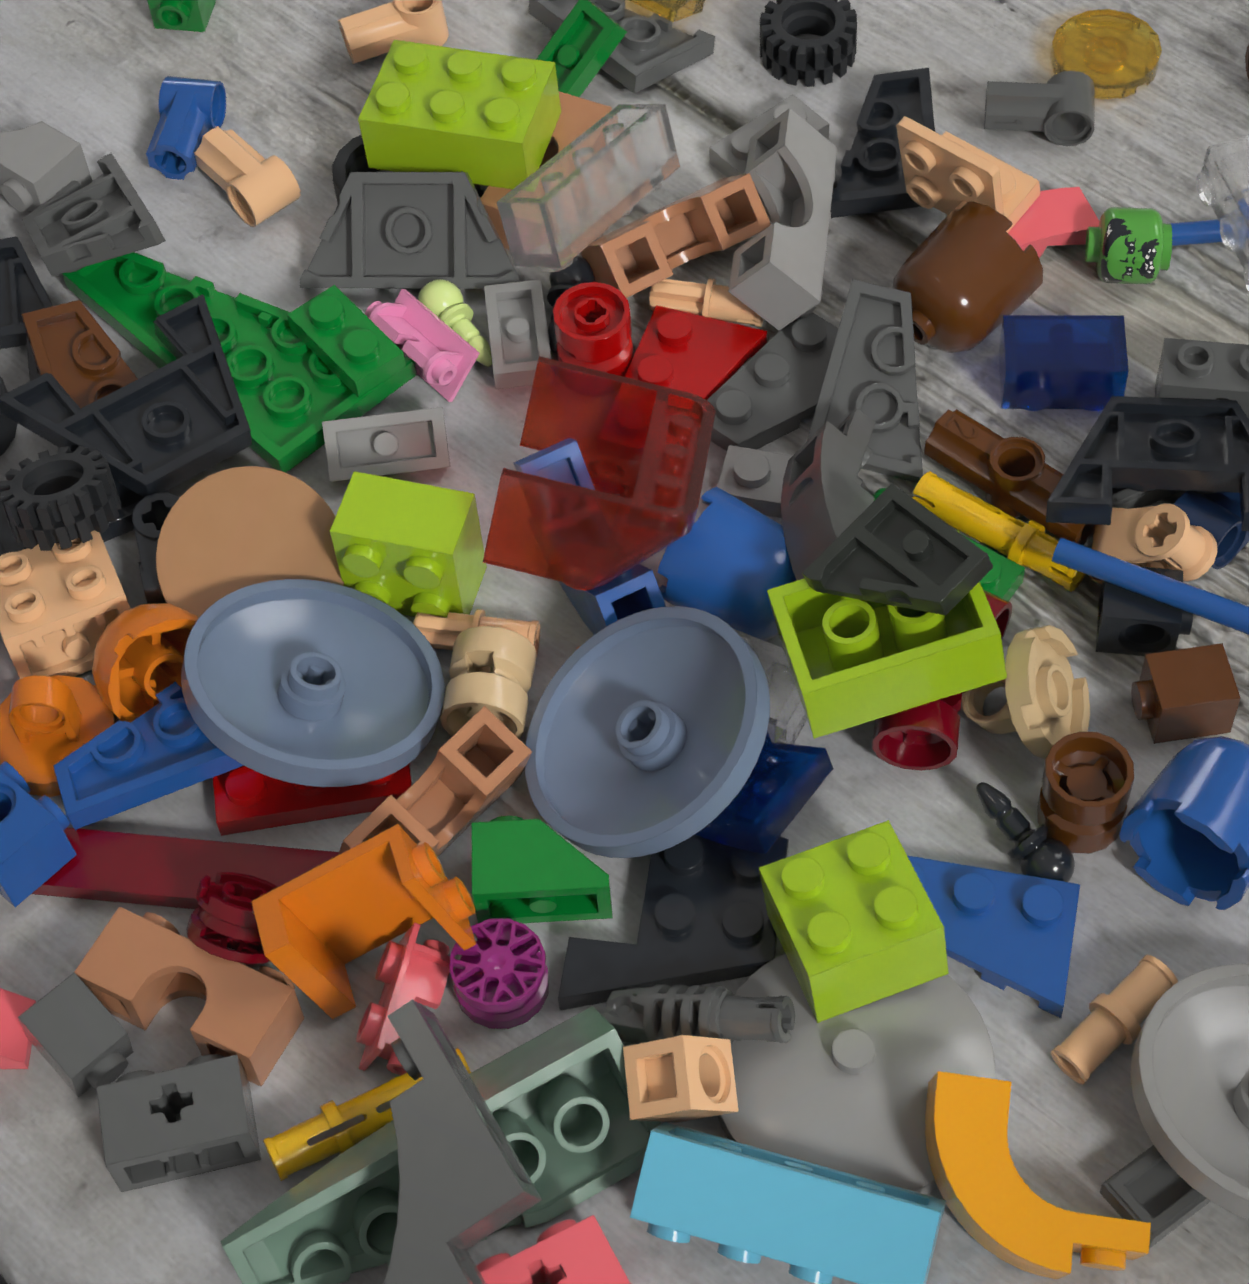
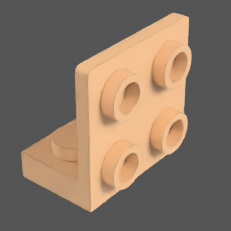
M906 116L896 125L906 192L917 204L924 208L932 209L934 207L948 215L951 211L961 209L970 201L984 204L1006 216L1013 225L1006 231L1008 233L1040 195L1039 180L947 131L940 135Z
M93 530L91 532L93 539L82 543L80 538L71 540V548L61 550L60 544L54 543L51 551H41L39 544H37L33 549L26 548L0 556V633L20 679L34 675L75 677L92 670L96 643L105 627L119 614L131 609L100 532Z

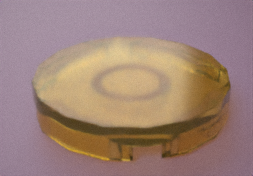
M1111 9L1088 10L1070 17L1057 29L1052 42L1050 59L1054 74L1072 70L1082 72L1088 75L1094 82L1095 98L1116 99L1135 94L1138 86L1143 85L1145 82H1147L1148 86L1155 79L1162 49L1157 33L1147 22L1130 13Z

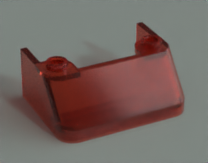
M539 356L520 446L543 450L567 438L576 440L595 490L503 468L482 563L561 581L577 590H592L611 582L687 535L693 528L699 506L716 413L712 404L692 393Z

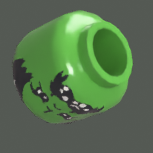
M1110 207L1101 215L1099 227L1087 228L1085 261L1096 262L1097 273L1103 282L1151 284L1159 275L1160 270L1168 271L1172 252V225L1170 223H1163L1162 217L1156 209Z

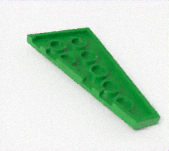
M135 252L92 264L74 272L62 273L65 284L72 293L158 368L177 359L155 335L153 321L156 320V317L203 294L251 430L252 445L250 448L275 470L285 473L325 444L322 422L361 417L417 375L415 362L411 358L404 356L406 368L358 398L290 329L287 314L290 313L289 311L239 293L234 298L216 291L214 283L198 276H195L191 281L167 272L164 263Z

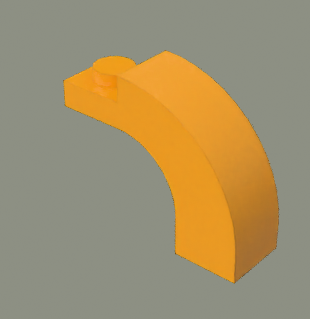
M937 1071L928 1082L925 1139L928 1159L935 1182L943 1199L946 1200V1205L962 1227L979 1244L1001 1260L1021 1270L1056 1280L1071 1274L1072 1252L1081 1253L1080 1265L1115 1271L1125 1270L1126 1259L1135 1260L1149 1254L1151 1223L1064 1210L1040 1198L1023 1181L1014 1166L1008 1146L1007 1130L1011 1081Z

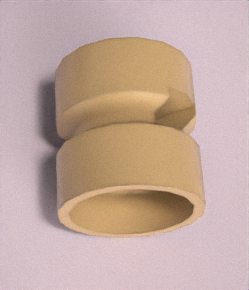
M492 626L469 628L458 635L454 642L449 668L451 680L445 689L440 715L442 727L451 736L485 706L520 739L524 733L529 704L527 692L532 686L536 662V650L532 643L515 631Z

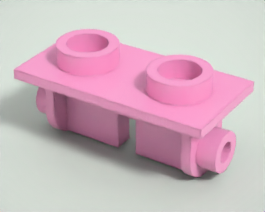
M401 289L394 303L375 301L370 304L365 311V315L404 352V356L411 358L415 362L416 372L448 402H453L480 353L406 289Z

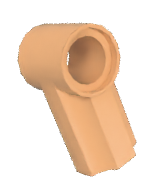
M394 0L338 20L342 37L353 64L388 53L393 40L443 46L449 36L442 0Z
M217 126L202 136V142L194 152L197 166L226 191L233 208L249 226H257L300 198L301 193L296 178L279 157L272 155L265 159L232 129L222 130Z

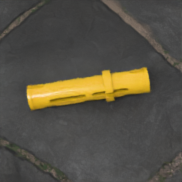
M931 471L924 474L913 491V494L917 495L912 497L914 500L949 526L992 547L1015 563L1046 576L1070 592L1079 586L1086 575L1052 562L1058 540L1047 535L1043 525L1033 520H1030L1027 524L1016 519L997 507L950 484Z
M456 1048L455 1051L470 1074V1068L459 1048ZM405 1073L337 1106L331 1100L319 1106L320 1114L271 1138L269 1136L263 1139L281 1181L287 1179V1176L336 1153L342 1154L393 1120L391 1108L380 1113L376 1111V1108L394 1099L421 1081L423 1077L413 1080L408 1073ZM360 1114L364 1116L363 1121L311 1146L307 1144L308 1139Z

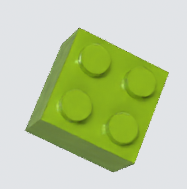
M354 471L330 529L341 579L344 582L343 586L366 593L391 606L402 615L415 617L417 613H425L447 618L449 612L470 615L487 568L475 493Z
M889 820L759 868L768 917L817 1023L949 974L944 926Z

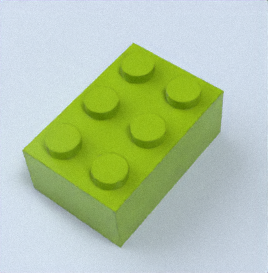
M393 40L358 118L369 168L393 172H466L469 174L473 184L530 192L561 114L555 62Z
M805 578L767 590L778 635L814 739L1007 679L1001 632L980 582L947 615L816 592L808 585Z

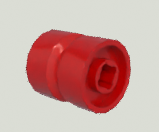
M589 282L571 287L556 300L553 309L560 376L568 386L582 393L601 394L611 392L621 386L633 359L631 315L628 299L620 290L609 284Z

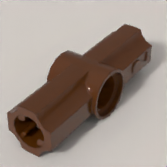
M948 409L935 422L930 436L925 441L924 454L985 491L987 503L1014 518L1025 516L1043 525L1047 531L1057 537L1080 545H1084L1094 535L1095 524L1046 522L1047 501L1064 474L1045 463V454L1037 443L1025 437L1003 438L957 409L953 412Z

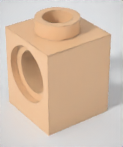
M680 1035L623 1047L630 1120L684 1122L739 1112L731 1041L729 1039Z

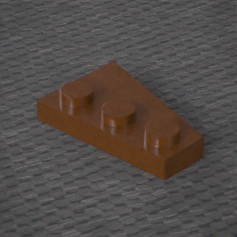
M80 300L22 314L23 324L39 375L41 376L47 372L48 374L51 373L80 409L138 380L121 358L120 350Z

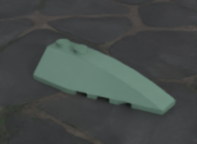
M593 1006L469 1074L542 1198L540 1202L498 1230L521 1223L525 1228L548 1222L642 1169L650 1132L660 1125L661 1122L630 1120L623 1054L624 1046L616 1029ZM392 1120L334 1158L221 1240L222 1247L242 1284H339L348 1281L352 1273L387 1264L389 1267L397 1227L400 1185L398 1146L394 1121Z

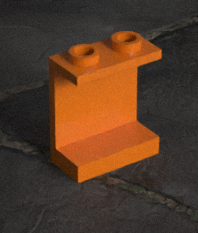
M399 824L251 901L265 957L331 1019L356 1008L345 964L406 933L414 923L421 925L434 918L464 951L476 945L468 919L476 911L467 888L458 877L449 880L445 876L442 865L431 846L426 842L417 845Z

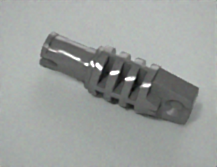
M656 984L653 987L616 990L611 992L605 1010L602 1012V1016L616 1029L621 1042L633 1044L680 1035L729 1039L731 1044L733 1041L765 1040L767 1042L787 1043L791 1038L789 1030H793L795 1025V1009L792 1000L788 996L740 997L734 996L732 991L727 990L723 986L712 985L707 988L702 985H692L691 987L673 985L671 987Z

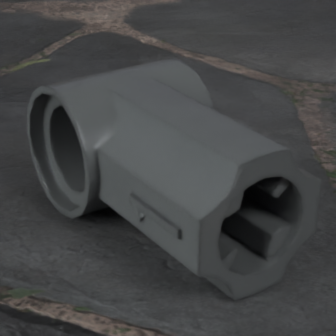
M1073 70L1055 74L1047 83L988 81L984 129L1044 131L1046 137L1057 145L1077 146L1082 144L1092 136L1095 130L1094 82L1088 75Z

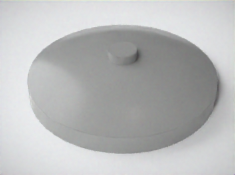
M785 953L766 963L752 974L734 996H788L792 1000L795 1009V1025L793 1030H789L791 1038L787 1043L767 1042L765 1040L733 1041L731 1044L739 1112L718 1115L719 1122L727 1139L924 1195L938 1188L931 1171L926 1150L925 1110L928 1082L937 1071L995 1079V1060L988 1030L979 1011L960 985L947 974L817 1023Z
M1229 964L1204 969L1187 976L1167 990L1156 1002L1142 1026L1134 1045L1131 1059V1085L1136 1109L1143 1127L1164 1160L1182 1179L1204 1197L1225 1210L1249 1220V964Z

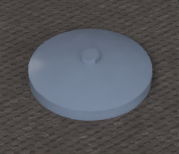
M284 579L257 583L236 590L216 601L200 616L193 626L186 643L181 670V686L187 708L203 734L215 746L240 764L258 773L289 783L316 787H344L372 782L389 776L408 765L430 742L436 730L445 693L444 675L438 657L426 637L410 620L391 606L366 593L334 583L306 579Z
M671 606L644 610L622 618L593 635L556 672L542 694L532 716L526 740V746L532 751V754L525 766V777L530 796L539 814L553 829L575 846L592 854L609 858H633L654 854L671 848L702 830L740 792L752 773L765 742L770 716V694L765 671L758 656L750 645L726 622L706 611L689 607Z

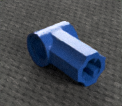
M174 76L164 78L159 92L160 119L146 152L150 167L160 171L166 178L184 180L188 173L195 171L197 162L194 152L199 148L202 136L217 126L221 128L224 122L226 91L221 81Z

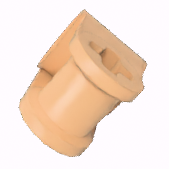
M1163 503L1157 506L1131 509L1112 508L1111 525H1095L1092 549L1140 567L1182 570L1183 581L1195 580L1207 573L1217 556V542L1214 536L1201 526L1190 525L1187 514L1174 504ZM1088 575L1093 581L1102 584V580Z

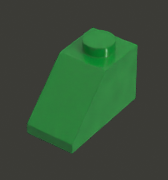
M508 815L496 817L490 822L472 823V897L478 923L488 919H511L523 924L613 918L609 874L540 819L524 820L521 817Z

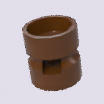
M1082 731L1064 736L1051 747L1045 760L1042 787L1037 805L1038 824L1040 826L1044 823L1048 828L1047 837L1062 841L1069 847L1072 853L1085 854L1106 849L1118 838L1125 819L1126 804L1129 800L1134 781V763L1126 748L1112 737L1098 732Z

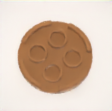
M243 466L222 470L207 476L190 487L177 500L168 513L160 531L156 552V571L165 603L175 605L200 618L219 599L236 590L257 583L284 579H306L343 586L344 582L341 579L330 535V529L335 519L334 513L314 489L298 478L279 470L259 466Z

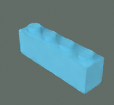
M663 1122L650 1132L630 1218L649 1223L647 1232L667 1241L689 1243L692 1235L719 1243L717 1252L736 1261L758 1264L761 1261V1257L765 1256L789 1263L788 1272L791 1275L812 1283L832 1284L834 1276L858 1284H926L946 1200Z

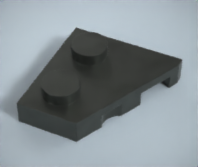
M891 483L802 574L808 585L816 592L947 615L981 581L993 566L986 552Z

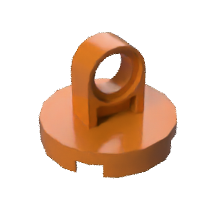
M64 675L23 677L15 682L12 686V692L0 704V764L6 761L17 770L30 787L31 791L28 794L46 795L48 797L61 795L54 765L118 722V718L102 701L96 686L83 678Z

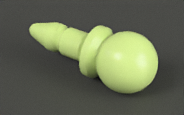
M434 280L426 284L420 291L418 300L480 353L476 361L484 366H492L490 346L487 340L480 336V332L471 322L473 310L468 304L464 303L459 288L446 280Z

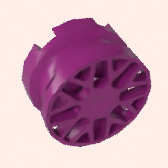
M488 919L472 925V932L477 938L476 945L464 951L456 942L450 953L449 971L461 1011L474 1023L490 1029H510L528 1022L542 1009L549 994V972L546 966V954L539 937L525 924L511 919ZM456 955H462L460 960L455 959Z

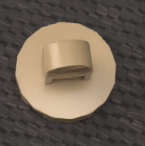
M1051 625L1030 628L1015 634L1007 649L1005 662L1007 679L963 692V711L969 719L992 734L1017 732L1022 743L1034 756L1046 759L1051 747L1064 736L1079 731L1088 732L1090 702L1086 677L1074 679L1070 663L1067 657L1078 655L1074 644L1061 629ZM1005 687L1007 701L1003 708L996 714L985 716L983 705L988 694L996 688Z

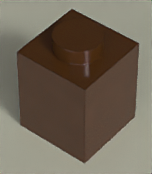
M1223 643L1145 654L1140 680L1133 682L1131 686L1135 715L1139 721L1147 720L1154 744L1231 733L1240 702V695Z

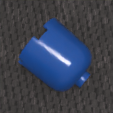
M716 486L702 495V502L709 506L703 511L698 520L694 522L684 517L669 541L657 573L668 578L667 585L664 586L662 584L659 589L665 601L674 606L695 608L717 616L733 628L745 641L751 643L767 642L778 635L767 590L797 581L786 548L783 526Z
M1219 736L1191 742L1172 757L1123 821L1119 834L1120 839L1123 843L1129 840L1130 845L1139 857L1133 866L1137 874L1156 891L1179 904L1189 906L1196 897L1211 902L1217 901L1216 908L1218 910H1226L1240 902L1249 888V745L1241 740Z

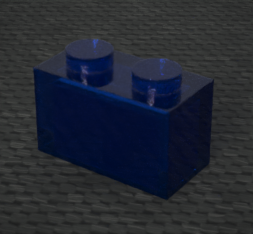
M1003 315L999 347L1001 409H1024L1028 411L1084 409L1087 411H1100L1104 409L1111 396H1124L1129 373L1124 315Z

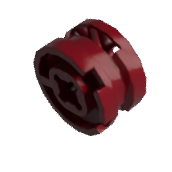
M217 872L213 882H210V876L205 875L200 880L196 893L197 903L200 905V908H196L191 913L187 925L188 938L200 949L229 961L246 964L270 962L264 955L251 901L276 889L278 886L251 875L235 872Z

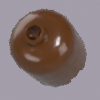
M973 201L967 202L961 209L951 211L901 266L894 277L892 289L911 293L913 332L916 343L921 345L927 344L948 353L969 351L987 338L1042 285L1043 267L1036 250L1032 245H1029L1024 251L1021 249L1016 240L1006 232L1013 225L1006 216L987 205Z

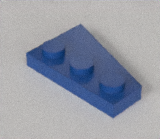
M174 682L156 695L159 701L156 706L131 723L119 720L55 764L54 770L66 816L76 830L244 765L226 755L203 734L187 708L182 688L177 682Z
M908 856L944 926L947 956L981 972L982 980L1002 990L1009 986L1039 1001L1038 1008L1061 1019L1080 884Z

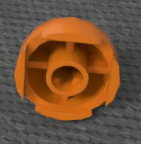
M170 603L141 604L122 612L105 627L96 643L92 674L97 692L102 701L120 721L131 723L159 703L156 695L174 682H177L182 688L181 670L186 643L193 626L199 619L198 616Z

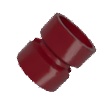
M962 693L876 719L872 749L876 755L890 765L909 770H932L950 764L957 757L960 716L957 712L961 709Z

